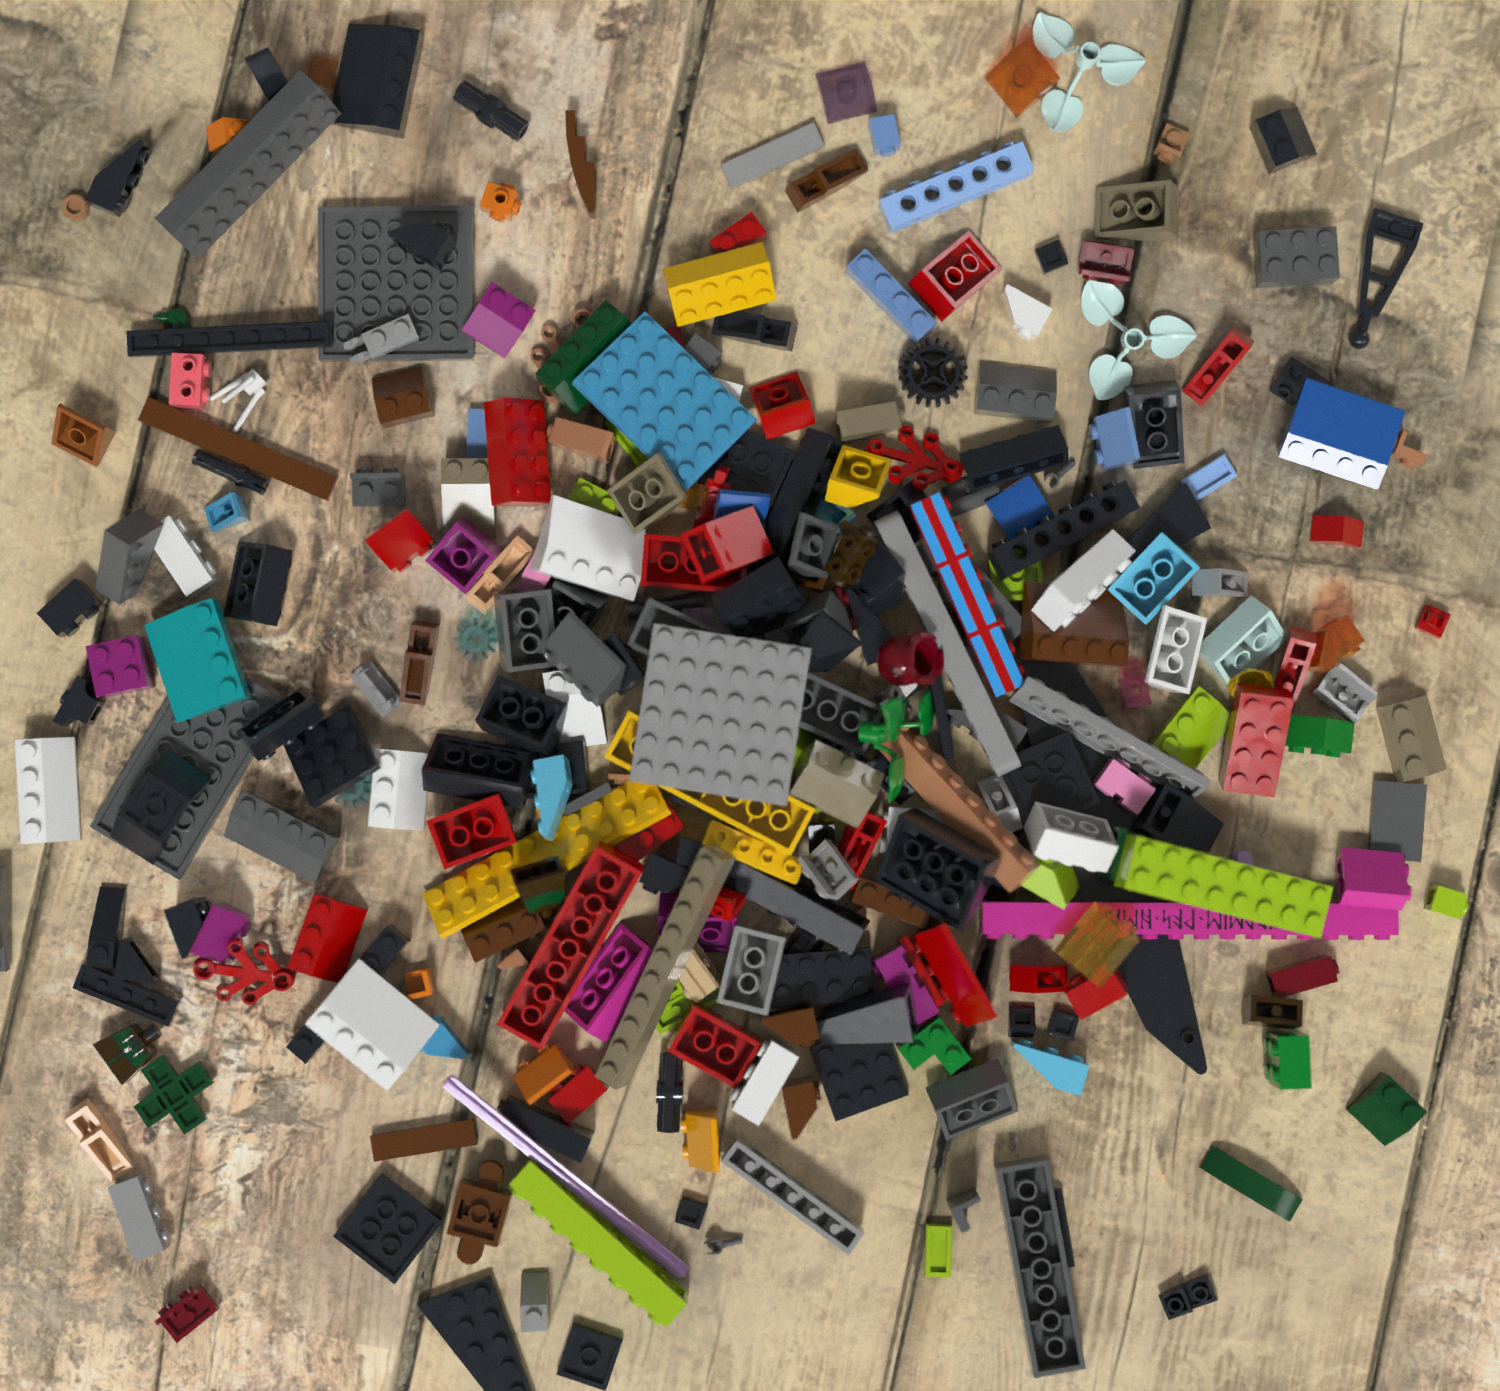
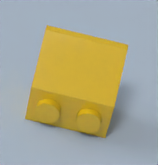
M843 445L829 479L825 501L852 508L879 498L892 460Z

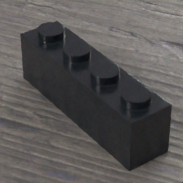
M1059 425L1045 427L1032 433L1021 434L1008 440L994 442L990 445L970 449L959 454L960 463L963 467V476L970 492L1069 464L1068 447Z

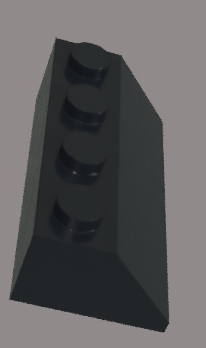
M437 733L421 769L423 791L477 801L500 793L504 806L524 809L531 791V769H534L533 760H536L537 753L524 748Z

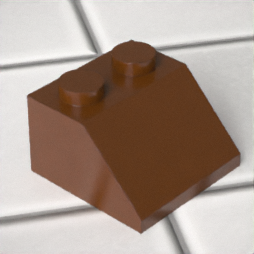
M422 366L372 378L374 402L379 422L384 428L434 416Z
M813 1005L795 1006L771 1011L768 1013V1016L761 1014L762 1023L792 1044L799 1043L800 1047L814 1045L815 1040L820 1039Z
M811 1075L786 1080L781 1087L792 1140L798 1139L817 1110V1101L821 1100L818 1081L812 1082Z

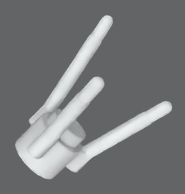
M251 369L248 373L245 372L240 378L210 396V400L213 401L235 388L221 400L222 403H226L242 390L249 396L252 393L255 394L234 426L233 433H237L258 399L265 393L262 388L267 383L254 369Z

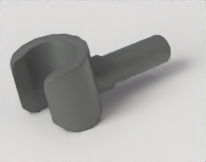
M1071 460L1069 464H1066L1055 474L1050 473L1046 475L1044 481L1050 476H1054L1057 479V483L1050 489H1054L1059 485V479L1075 466L1074 461Z
M738 1237L723 1241L708 1239L704 1244H714V1250L706 1254L718 1255L722 1252L723 1248L743 1242L742 1238Z

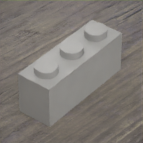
M144 1172L116 1182L108 1187L134 1262L166 1250L170 1246V1233L167 1227H163L160 1219L162 1217L160 1205L158 1202H154L152 1196L153 1185L148 1177L146 1178Z

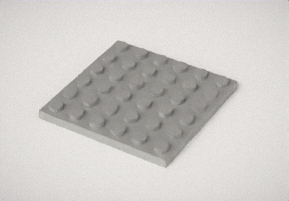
M654 624L629 781L787 806L811 648Z

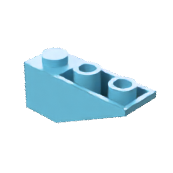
M564 755L533 760L534 769H531V779L537 787L534 801L536 808L540 809L541 819H538V828L540 834L549 841H553L573 786L570 762Z
M1019 1038L1018 1042L1011 1040V1045L1056 1089L1081 1096L1089 1070V1065L1083 1062L1084 1057L1072 1053L1065 1057L1058 1054V1049L1044 1046L1043 1050L1033 1047L1034 1042Z

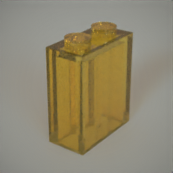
M1094 902L1054 951L1098 988H1101L1138 944L1140 939L1135 934L1137 928L1126 919L1120 922L1115 918L1117 913L1107 904L1101 907Z

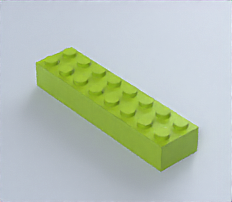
M1129 834L1126 835L1114 886L1317 938L1322 936L1333 891L1332 886Z
M530 1158L515 1174L509 1184L512 1187L511 1192L521 1201L525 1199L532 1205L530 1209L536 1216L541 1219L545 1217L551 1223L550 1228L557 1235H565L571 1241L569 1245L577 1253L581 1254L583 1252L590 1258V1265L598 1272L603 1270L609 1276L608 1280L618 1290L623 1288L629 1294L628 1299L636 1307L640 1308L642 1306L649 1312L647 1316L653 1323L658 1326L662 1324L666 1328L688 1303L689 1293L625 1234Z

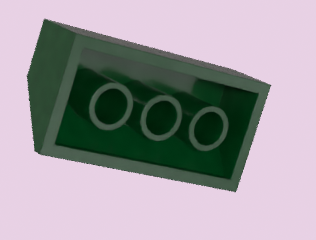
M605 300L535 373L538 384L577 416L590 401L572 385V382L631 325L630 321L610 302Z

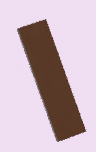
M474 1118L370 1136L374 1162L478 1144Z

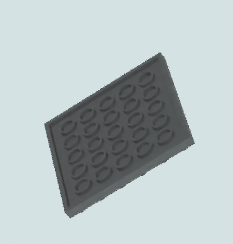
M472 205L318 207V321H331L333 348H318V360L320 362H350L349 359L353 355L368 350L365 344L352 350H345L343 344L346 341L359 337L367 331L407 314L410 315L420 339L378 358H370L364 362L474 360V339L461 331L474 310ZM423 221H429L432 224H435L437 221L450 229L449 233L453 235L452 239L456 246L440 272L398 248L388 235L390 231Z

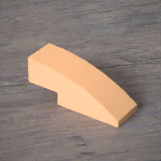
M517 535L487 568L481 579L466 594V600L486 616L495 606L493 591L508 590L528 565L535 549Z
M89 1098L66 1112L64 1121L78 1136L82 1148L111 1182L134 1167L120 1141Z

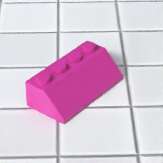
M620 923L592 961L568 1003L565 1012L587 1033L606 1043L619 1026L655 947Z

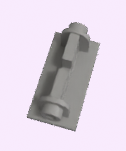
M371 661L365 666H360L355 670V674L351 676V679L382 717L401 703L399 701L400 697Z

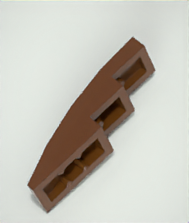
M565 110L566 139L570 163L581 199L590 219H596L595 162H587L586 137L577 136L576 111Z

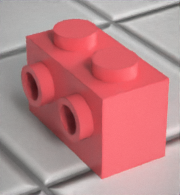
M172 353L169 405L174 408L205 410L206 403L210 401L207 377H211L212 373L211 362H208L209 359L203 354Z

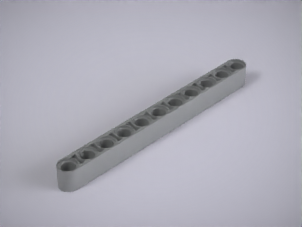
M896 510L873 521L878 535L906 572L903 586L925 632L935 635L937 639L934 641L937 644L938 650L943 649V669L996 777L998 778L1021 767L1019 758L901 515Z

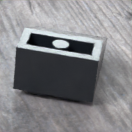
M1170 784L1156 785V790L1148 800L1133 830L1154 841L1208 854L1224 823L1190 796Z

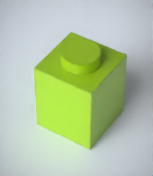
M1431 884L1424 909L1461 920L1462 915L1466 914L1469 907V901H1467L1468 894Z

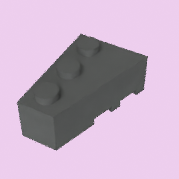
M139 508L106 528L103 535L95 590L119 605L135 597L164 524Z

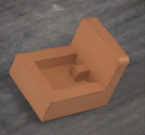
M1403 429L1398 432L1390 458L1400 461L1399 465L1405 468L1414 469V467L1417 468L1424 464L1427 454L1403 445L1408 431Z

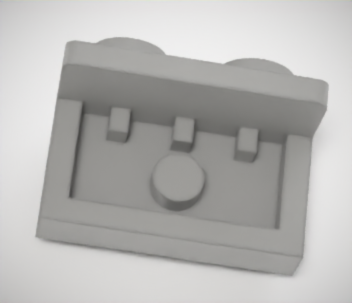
M1340 662L1325 672L1312 692L1344 719L1352 723H1356L1360 719L1369 703L1379 695L1368 683L1361 680Z
M825 839L809 856L800 855L797 858L802 866L801 871L803 874L812 879L816 885V892L825 899L838 900L859 880L831 840Z

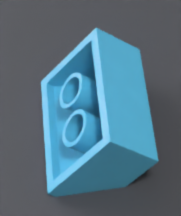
M1161 532L1108 588V591L1146 625L1162 609V606L1201 568V565L1183 548Z

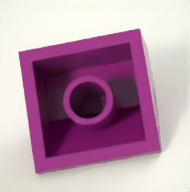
M491 282L461 331L505 359L536 310Z
M225 902L212 905L190 953L222 964L229 963L230 960L234 961L236 957L228 952L227 943L233 937L241 939L242 936H247L252 926V923L249 922L252 915ZM233 944L231 946V948L237 949L240 947L238 946V944Z

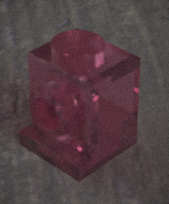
M1139 670L1123 672L1124 677L1117 679L1122 709L1151 705L1152 701L1149 695L1148 684L1145 682L1146 674L1140 675ZM1133 684H1137L1140 688L1137 694L1131 691Z

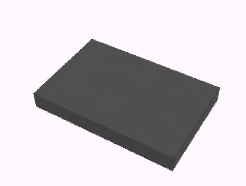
M1373 780L1368 850L1404 853L1405 861L1421 862L1427 785Z

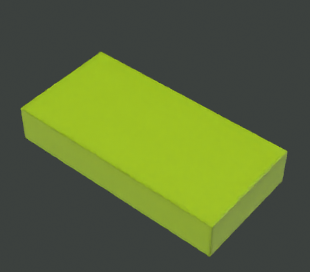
M926 1223L924 1276L951 1278L952 1223Z

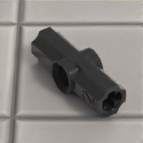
M465 80L455 91L453 100L475 114V117L484 125L492 129L495 127L516 142L526 134L530 125L529 122L508 109V106L492 94H485Z
M660 1052L659 1080H657L656 1103L658 1104L657 1132L677 1133L680 1131V1104L683 1103V1081H681L683 1060L670 1052Z

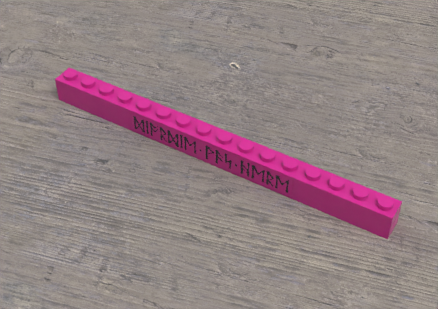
M981 901L979 904V932L986 934L988 939H1002V934H1012L1013 939H1028V934H1038L1039 939H1054V934H1064V939H1080V934H1090V939H1106V934H1116V939H1132V934H1142V939H1158V935H1168V939H1184V935H1194V939H1209V935H1219V939L1226 940L1235 939V935H1245V939L1260 940L1261 935H1271V939L1286 940L1287 935H1297V939L1300 940L1313 939V936L1176 901H1070L1064 910L1049 901ZM1330 902L1322 939L1338 940V935H1348L1350 940H1364V935H1374L1375 940H1390V935H1399V910L1339 905V902Z

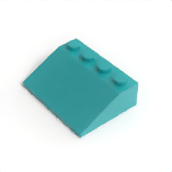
M209 598L144 625L177 723L252 698L219 600Z

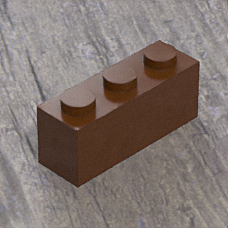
M861 876L850 899L851 902L924 929L930 917L928 912L879 883Z

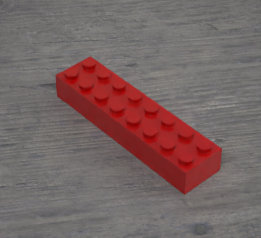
M600 840L496 1025L540 1050L544 1048L646 865Z

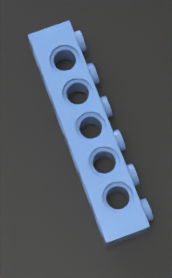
M1014 141L1008 142L1000 147V151L991 153V151L984 152L978 155L977 160L973 162L962 161L954 165L951 171L946 173L943 170L935 172L929 176V180L922 183L920 180H916L905 186L906 189L900 192L891 190L883 194L878 206L889 233H894L1032 176L1034 167L1023 141L1017 144ZM1004 161L1008 164L1009 169L1001 171L997 168L996 163ZM974 171H981L984 173L985 179L978 181L973 178L972 173ZM956 180L960 182L962 188L960 190H952L948 183ZM928 190H933L938 194V198L929 200L924 193ZM910 200L914 203L915 207L911 210H906L901 206V202Z

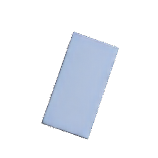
M1223 454L1179 482L1181 485L1187 483L1197 501L1232 480L1238 474L1226 455Z

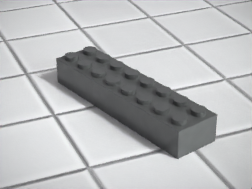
M300 70L155 219L198 260L342 113L322 89Z
M1045 1155L993 1164L1030 1370L1033 1377L1039 1378L1086 1369L1049 1161Z

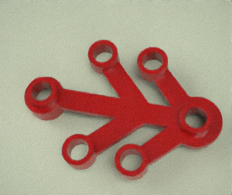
M909 426L901 427L897 438L906 445L911 453L886 447L879 439H872L865 446V452L908 463V465L903 467L898 465L890 467L887 477L892 483H899L903 478L916 473L912 482L913 486L918 490H924L928 485L941 479L948 483L955 482L963 474L962 464L954 458L947 457L938 445L939 437L935 433L925 434L922 445L925 449L931 451L936 460L927 457L913 438L914 430ZM926 468H927V469H930V470H934L933 472H931V473H929V474H926V473H924V472H919V471H921V470H923V469H926Z
M238 937L229 939L227 948L228 952L231 955H235L243 967L214 963L212 960L203 957L197 958L193 963L194 976L200 980H207L213 974L239 977L230 984L222 983L217 986L216 997L220 1001H228L233 994L256 980L266 981L257 988L247 987L242 991L243 1002L247 1005H253L260 997L274 989L277 991L288 990L295 981L293 970L287 968V966H279L270 954L269 945L264 941L257 942L253 947L254 956L262 959L268 970L258 969L244 950L243 941ZM233 944L240 945L237 949L231 948ZM259 948L266 949L263 953L257 952ZM200 964H208L206 968L199 967ZM280 975L286 976L284 979L281 980L277 978ZM222 990L229 991L225 995L220 994V991ZM247 994L255 995L253 998L245 997Z

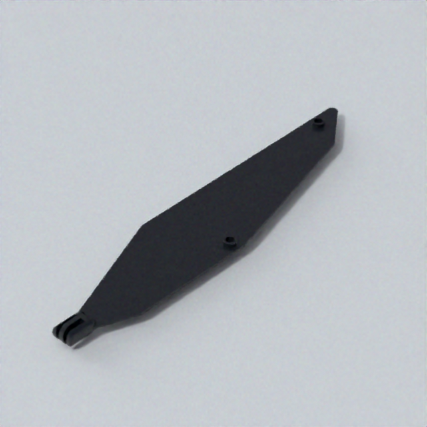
M1019 603L1021 616H1022V604H1023V603ZM1021 660V665L1026 674L1023 681L1027 677L1039 679L1051 690L1064 693L1072 702L1085 705L1092 713L1099 717L1108 718L1074 664ZM1022 709L1031 747L1064 733ZM1072 737L1091 782H1093L1110 758ZM1094 787L1100 803L1079 813L1107 819L1110 826L1126 828L1130 835L1146 838L1133 830L1145 806L1138 815L1132 814L1116 803L1119 799L1116 795H1113V797L1107 796ZM1072 865L1080 886L1078 894L1082 901H1170L1165 898L1114 886L1115 880L1096 876L1097 871L1091 872L1084 867ZM1106 934V939H1101L1110 959H1113L1128 985L1127 993L1145 1029L1197 1074H1205L1207 1064L1179 939H1168V935H1158V939H1142V934H1132V939H1116V934ZM1190 1033V1041L1185 1042L1183 1039L1184 1035Z

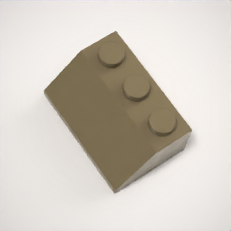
M1427 694L1376 707L1395 782H1406L1447 770Z
M816 740L803 749L788 795L857 828L878 796L884 773Z

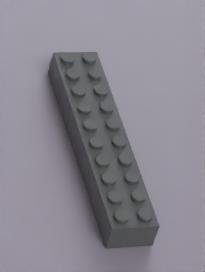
M647 598L625 646L649 657L654 624L723 635L728 634L651 598ZM808 672L799 728L821 738L835 742L834 744L846 747L864 756L870 743L860 742V724L862 721L879 723L884 713L881 706Z

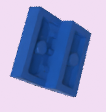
M1030 475L1022 477L984 501L1008 541L1015 538L1013 533L1026 526L1029 530L1037 527L1036 521L1047 515H1050L1051 519L1055 517Z
M720 489L713 504L714 515L711 521L754 506L763 527L768 512L770 494Z

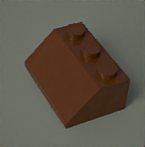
M519 897L462 928L461 932L476 963L547 929L548 925L545 918H542L539 912L529 914Z

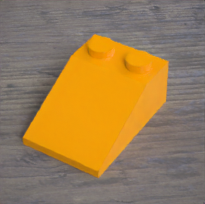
M717 1108L686 1110V1117H681L682 1133H687V1143H683V1159H688L689 1166L719 1173L720 1145Z

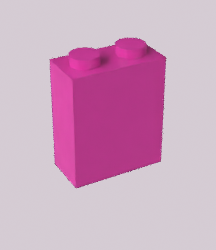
M1341 848L1335 862L1339 905L1402 911L1406 901H1410L1412 894L1411 885L1407 883L1409 865L1405 864L1404 853Z

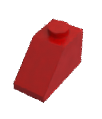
M1040 964L1010 965V991L1033 994L1065 992L1067 986V966Z

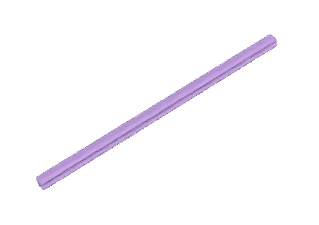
M450 1075L445 1079L442 1085L443 1088L676 1277L682 1278L687 1274L689 1266L457 1077Z

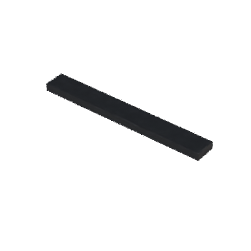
M331 321L126 331L127 355L130 358L172 356V353L213 354L333 348Z

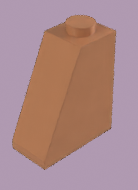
M556 417L554 423L550 422L546 432L551 446L605 464H609L616 443L613 432Z

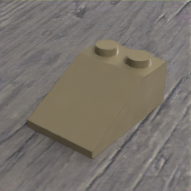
M1171 180L1096 188V239L1137 241L1178 239L1179 188Z
M660 452L607 490L633 534L652 527L687 498Z
M441 458L444 536L458 520L465 517L490 539H496V506H491L488 458Z

